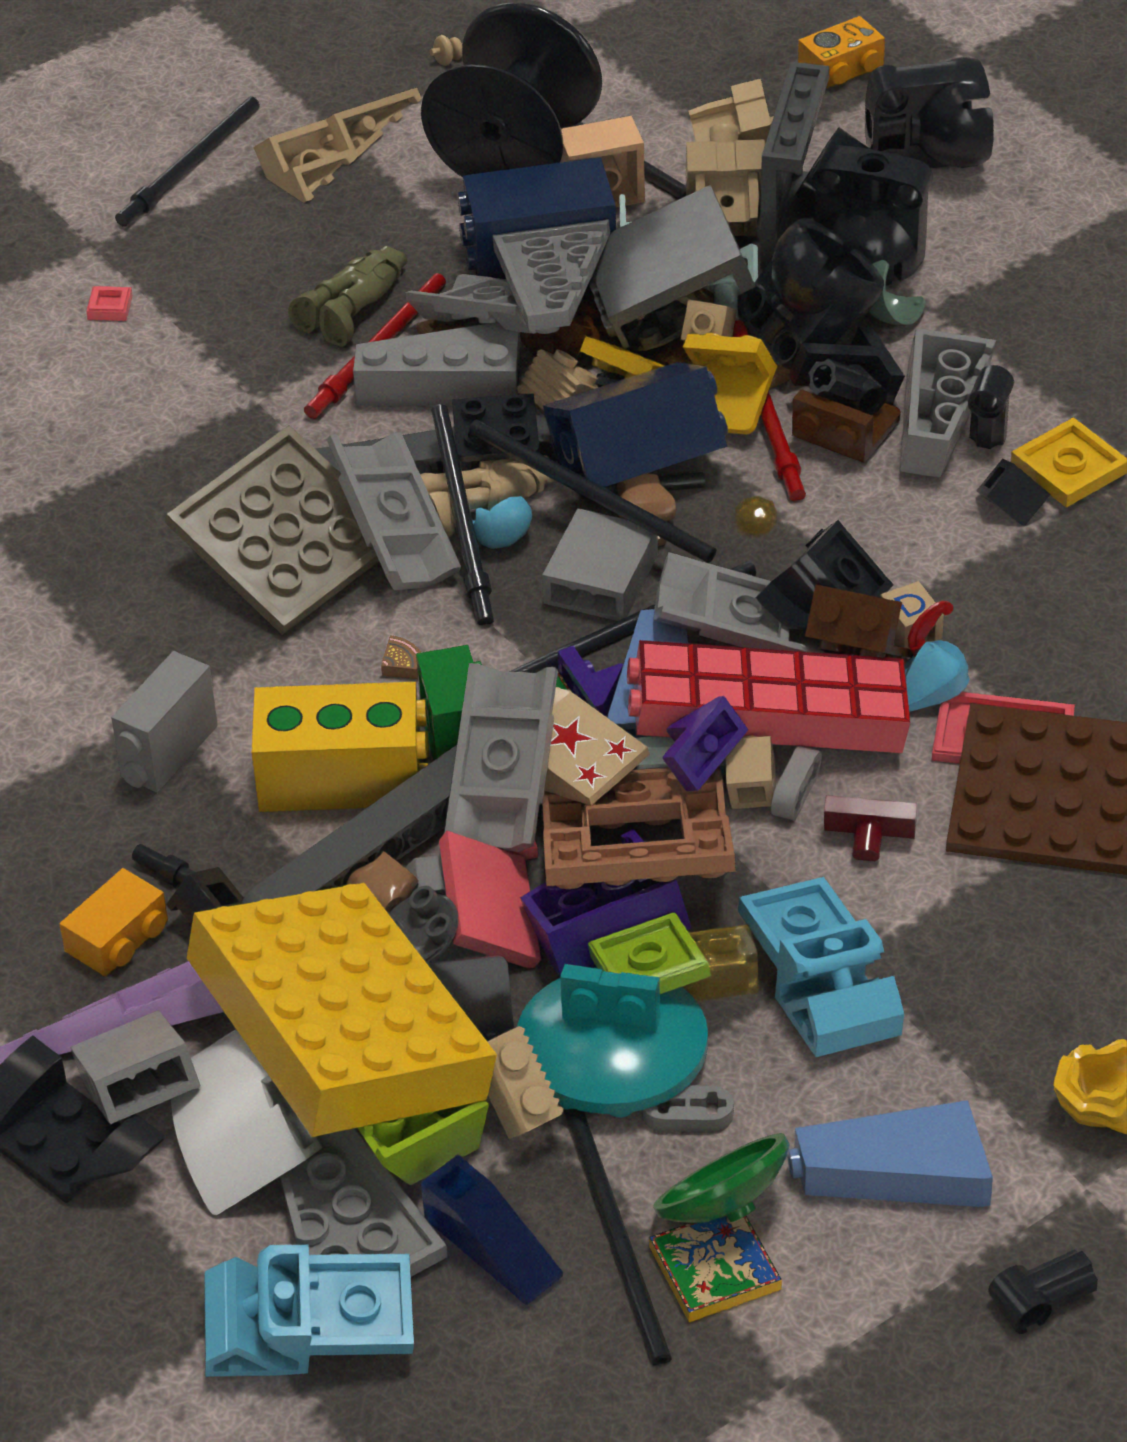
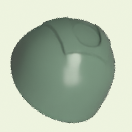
M885 260L873 263L884 279V288L879 300L869 313L879 321L892 325H909L916 322L923 313L926 300L922 296L904 297L887 292L885 281L889 264Z

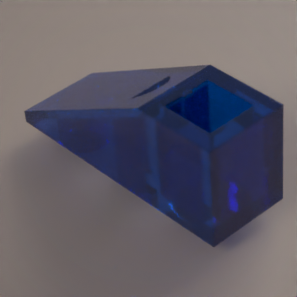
M457 1154L421 1182L425 1219L525 1305H528L563 1277V1271L494 1184L460 1155Z

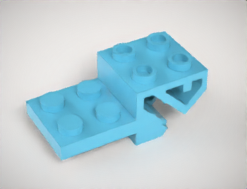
M824 877L739 897V914L777 968L775 999L815 1057L902 1035L904 1010L895 977L890 976L882 979L877 977L868 980L865 976L866 965L881 959L880 953L884 952L882 940L867 919L855 921Z
M309 1244L269 1245L258 1254L257 1267L238 1257H234L206 1270L204 1278L205 1377L308 1373L310 1355L413 1354L414 1335L410 1254L309 1255Z

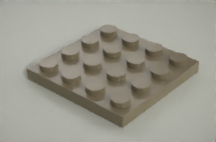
M290 425L166 515L165 524L282 635L379 562L374 547H367L338 480L341 473Z

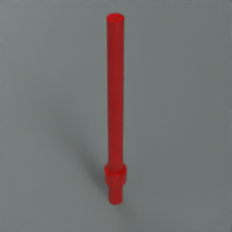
M435 273L418 291L437 294L446 285V279L443 275ZM407 301L368 342L395 338L418 312ZM355 356L336 375L328 376L318 387V393L304 407V412L309 418L316 419L331 402L337 403L347 393V386L354 380L353 367Z
M741 320L735 321L732 337L741 338L744 335H748L744 322ZM768 391L760 416L775 455L773 465L778 478L784 480L790 500H802L805 498L806 492L799 476L801 474V466L796 454L790 451Z

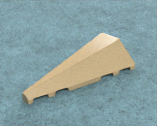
M414 88L333 114L325 120L269 137L253 148L266 178L305 203L314 197L312 192L320 184L327 185L334 179L332 174L341 165H350L383 135L381 129L389 122H397L403 116L401 111L410 103L416 104L422 98L418 89Z

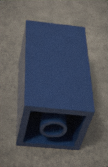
M601 157L464 175V192H457L460 216L465 215L463 217L464 223H459L462 246H469L465 247L468 270H476L477 276L506 279L494 251L493 235L606 219H609L610 232L616 230V205Z
M676 362L543 405L557 462L601 487H606L728 447L725 435L728 433L727 423L722 412L718 411L714 396L717 394V384L713 374L708 371L707 366Z

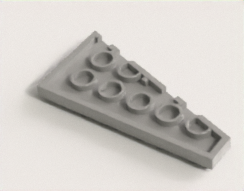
M609 219L493 235L494 251L529 331L535 330L537 333L547 334L558 331L559 327L570 326L609 238Z
M355 1129L316 1136L322 1149L279 1176L296 1245L309 1244V1255L410 1254L411 1277L447 1258V1245L387 1169L382 1166L376 1155Z

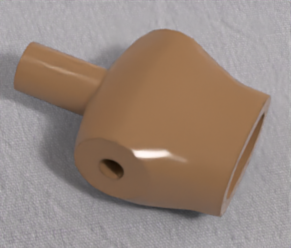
M643 474L617 483L618 496L665 521L675 518V500L662 486L657 475ZM658 537V546L665 545L666 540Z
M383 851L373 862L355 870L349 876L347 885L365 883L384 909L390 912L395 906L410 897L419 880Z

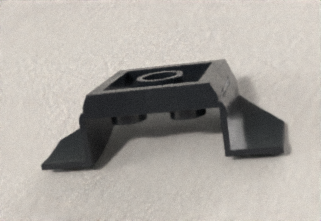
M837 520L826 529H820L806 544L808 549L795 563L773 579L755 598L773 617L787 628L806 631L815 585L880 597L881 594L890 590L893 583L841 522Z
M33 1035L0 1064V1152L65 1203L71 1201L95 1180L132 1171L144 1157L165 1139L161 1132L137 1114L131 1115L122 1124L119 1121L110 1124L93 1101L66 1081L62 1057Z

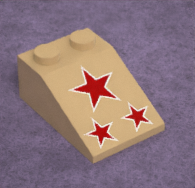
M556 687L552 714L555 717L544 791L592 806L650 753L646 745L571 691Z

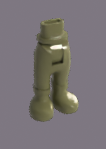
M384 246L380 250L367 252L364 257L352 259L347 263V266L333 277L320 282L315 287V290L306 291L294 298L288 307L290 321L296 329L306 333L312 332L320 324L326 341L340 347L345 346L352 340L354 335V324L351 317L356 315L361 308L377 301L390 289L394 281L400 277L402 267L407 264L406 255L389 246Z

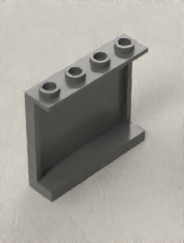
M790 62L762 153L760 269H765L770 263L778 240L790 225L802 218L815 220V209L798 198L795 193L808 172L803 171V165L829 80V66Z
M711 185L610 232L589 281V286L595 296V303L601 314V320L609 337L618 336L624 349L630 346L622 325L732 274L741 294L756 287Z

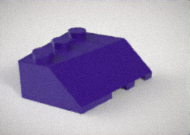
M634 829L621 835L623 844L644 842ZM651 878L634 879L624 885L617 886L608 885L604 882L584 883L581 887L575 889H562L557 887V885L547 886L545 882L520 897L543 951L559 977H561L565 964L590 968L597 967L589 953L588 942L674 912L686 930L691 928L676 879L668 882H657Z

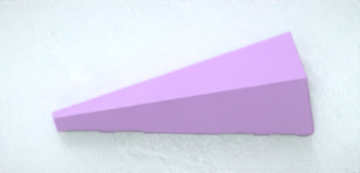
M188 961L172 969L167 968L151 978L126 987L67 1014L60 1021L39 1030L30 1031L24 1034L23 1037L0 1046V1064L32 1035L59 1055L71 1052L70 1047L158 1010L171 1026L224 1011Z

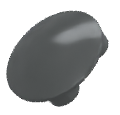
M675 300L654 310V313L641 320L635 319L624 324L622 327L630 346L627 349L630 351L651 350L669 344L682 336L687 306L677 305Z
M421 886L415 889L409 898L399 903L390 912H387L426 963L434 961L446 950L453 940L458 927V911L455 904L447 896L436 893L430 886Z

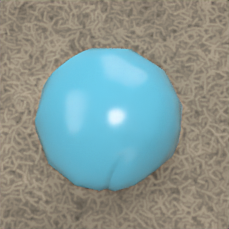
M522 496L508 497L497 503L490 511L481 507L477 508L476 520H472L476 540L490 549L511 546L528 531L532 520V510Z

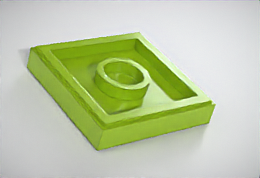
M675 912L588 942L590 956L598 969L620 974L625 972L659 977L660 994L711 976L708 961Z

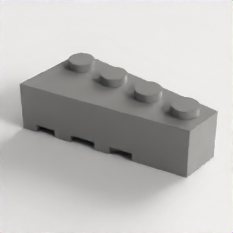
M499 322L356 344L353 367L356 405L436 406L442 404L452 406V399L518 395L517 386H519L521 363L520 332L505 330Z
M920 328L915 329L907 367L900 472L941 478L970 416L971 410L968 408L970 393L980 370L991 364L996 340Z

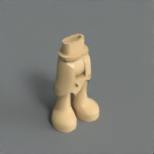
M516 459L480 461L478 468L462 471L470 510L481 507L488 508L490 511L497 503L508 497L522 496L526 499L535 492H542L545 484L555 482V480ZM422 473L420 476L448 538H450L454 533L456 523L445 473Z

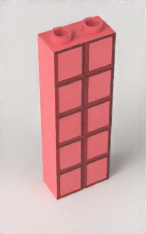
M639 640L637 657H629L627 684H632L635 689H630L628 716L636 717V735L670 737L666 729L671 724L713 699L725 696L748 728L744 736H771L772 744L903 753L910 726L904 659Z

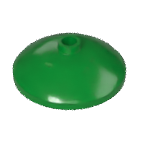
M777 1133L734 1149L672 1186L656 1200L653 1208L658 1217L672 1222L704 1223L727 1216L730 1222L737 1221L756 1209L753 1201L774 1182L787 1158L790 1144L783 1133Z

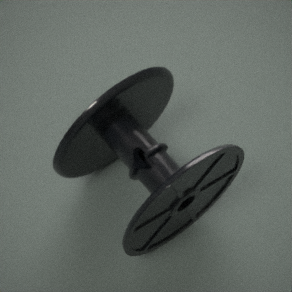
M525 3L495 5L482 11L468 26L462 44L464 65L441 73L428 86L422 99L421 120L426 137L436 154L450 169L461 177L471 174L560 163L563 154V135L561 129L580 123L596 107L602 91L601 68L588 41L574 26L559 15L544 8Z

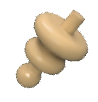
M440 35L435 39L433 48L429 50V53L435 57L439 64L447 66L451 63L452 59H461L463 43L456 37L448 39V37Z

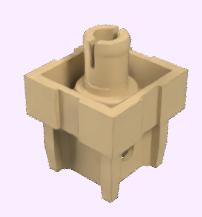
M761 79L731 86L733 97L710 102L689 110L695 142L710 141V127L726 123L738 127V140L765 139L766 143L774 117L769 116Z
M726 123L713 125L709 130L710 141L686 142V196L711 185L733 235L755 238L759 197H761V161L765 139L738 140L737 126Z

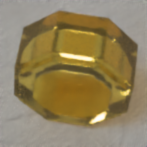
M753 496L743 498L735 508V520L739 530L748 534L759 535L769 533L777 523V510L773 501L764 497Z

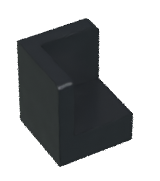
M1003 458L976 490L985 499L997 505L1023 526L1030 521L1051 495L1014 463Z

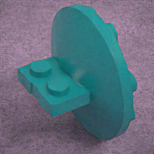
M565 964L561 977L541 989L528 1002L522 1011L517 1027L525 1028L523 1035L529 1037L527 1044L534 1046L532 1053L538 1055L536 1062L542 1064L540 1071L546 1072L545 1080L551 1081L549 1088L555 1090L553 1097L559 1099L558 1103L562 1108L610 1114L617 1118L627 1117L635 1111L654 1107L679 1094L692 1083L700 1072L708 1050V1028L704 1013L693 996L683 987L660 994L659 977L621 972V974L606 972L597 967L590 968Z

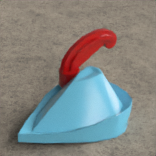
M943 600L931 605L917 618L910 629L907 639L908 647L913 657L904 665L909 712L950 700L959 695L969 683L968 664L964 654L957 646L942 640L925 641L926 636L942 613L944 615L952 613L954 607L949 601Z

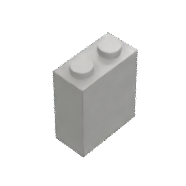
M577 508L542 574L544 604L616 621L627 617L658 556V536L627 519Z
M172 651L111 717L120 774L128 784L136 788L143 786L158 793L218 726L209 665Z
M159 1010L70 1047L87 1092L110 1124L201 1086L185 1042Z

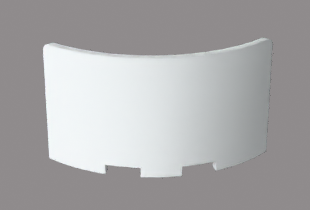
M236 1029L191 1057L201 1086L171 1099L173 1122L179 1146L191 1177L209 1211L214 1215H218L307 1160L322 1149L316 1137H311Z

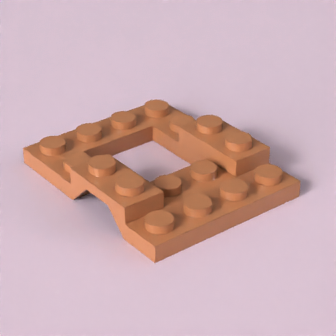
M720 765L698 791H686L669 767L631 770L592 806L544 791L542 808L547 886L557 885V887L562 889H575L581 887L584 883L604 882L608 885L617 886L624 885L634 879L651 878L657 882H668L676 879L678 876L698 875L703 878H717L724 875L725 872H736L729 817L726 816ZM671 819H680L682 839L591 846L590 826L599 825L605 829H615L624 826L625 823L645 822L649 825H663L670 822Z

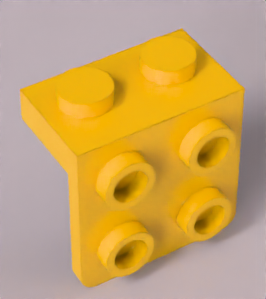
M706 333L704 335L687 334L683 348L694 365L707 366L708 371L713 374L717 384V394L714 395L717 408L725 417L728 433L751 434L757 426L777 368L763 341L749 335H744L740 338L721 336L716 333Z

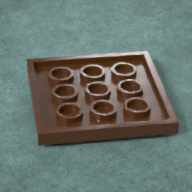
M970 703L946 841V852L1127 875V722Z

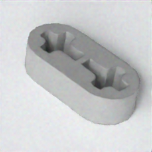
M803 746L796 747L775 788L771 803L772 815L791 821L796 820L818 777L822 761V753L820 751Z
M688 1085L679 1094L663 1102L669 1103L668 1113H659V1105L642 1110L643 1121L654 1130L714 1132L728 1127L732 1122L734 1101L732 1095L721 1087ZM707 1104H717V1114H708Z

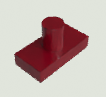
M826 795L824 831L855 833L852 856L856 860L874 862L879 860L882 836L915 839L917 803Z

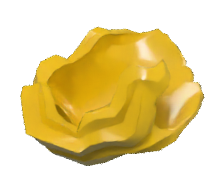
M1118 1039L1098 1050H1095L1091 1044L1079 1045L1068 1056L1063 1055L1059 1061L1053 1082L1054 1091L1061 1107L1079 1124L1091 1127H1107L1127 1135V1040Z

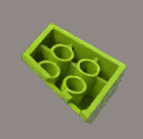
M486 1101L358 1127V1130L382 1166L409 1185H412L479 1149L489 1103Z

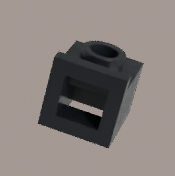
M219 867L189 873L166 906L170 911L180 910L192 928L194 912L212 910L222 906L240 905L244 897Z

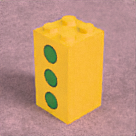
M416 681L254 687L251 753L259 812L367 808L426 767L428 763H421V759L429 757L428 731H420V727L427 726L426 699L417 700Z

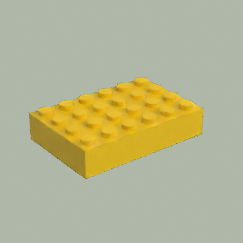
M365 883L348 884L337 888L307 891L297 895L262 899L257 902L229 907L222 906L212 910L194 912L187 960L311 1137L487 1100L497 1057L496 1052Z

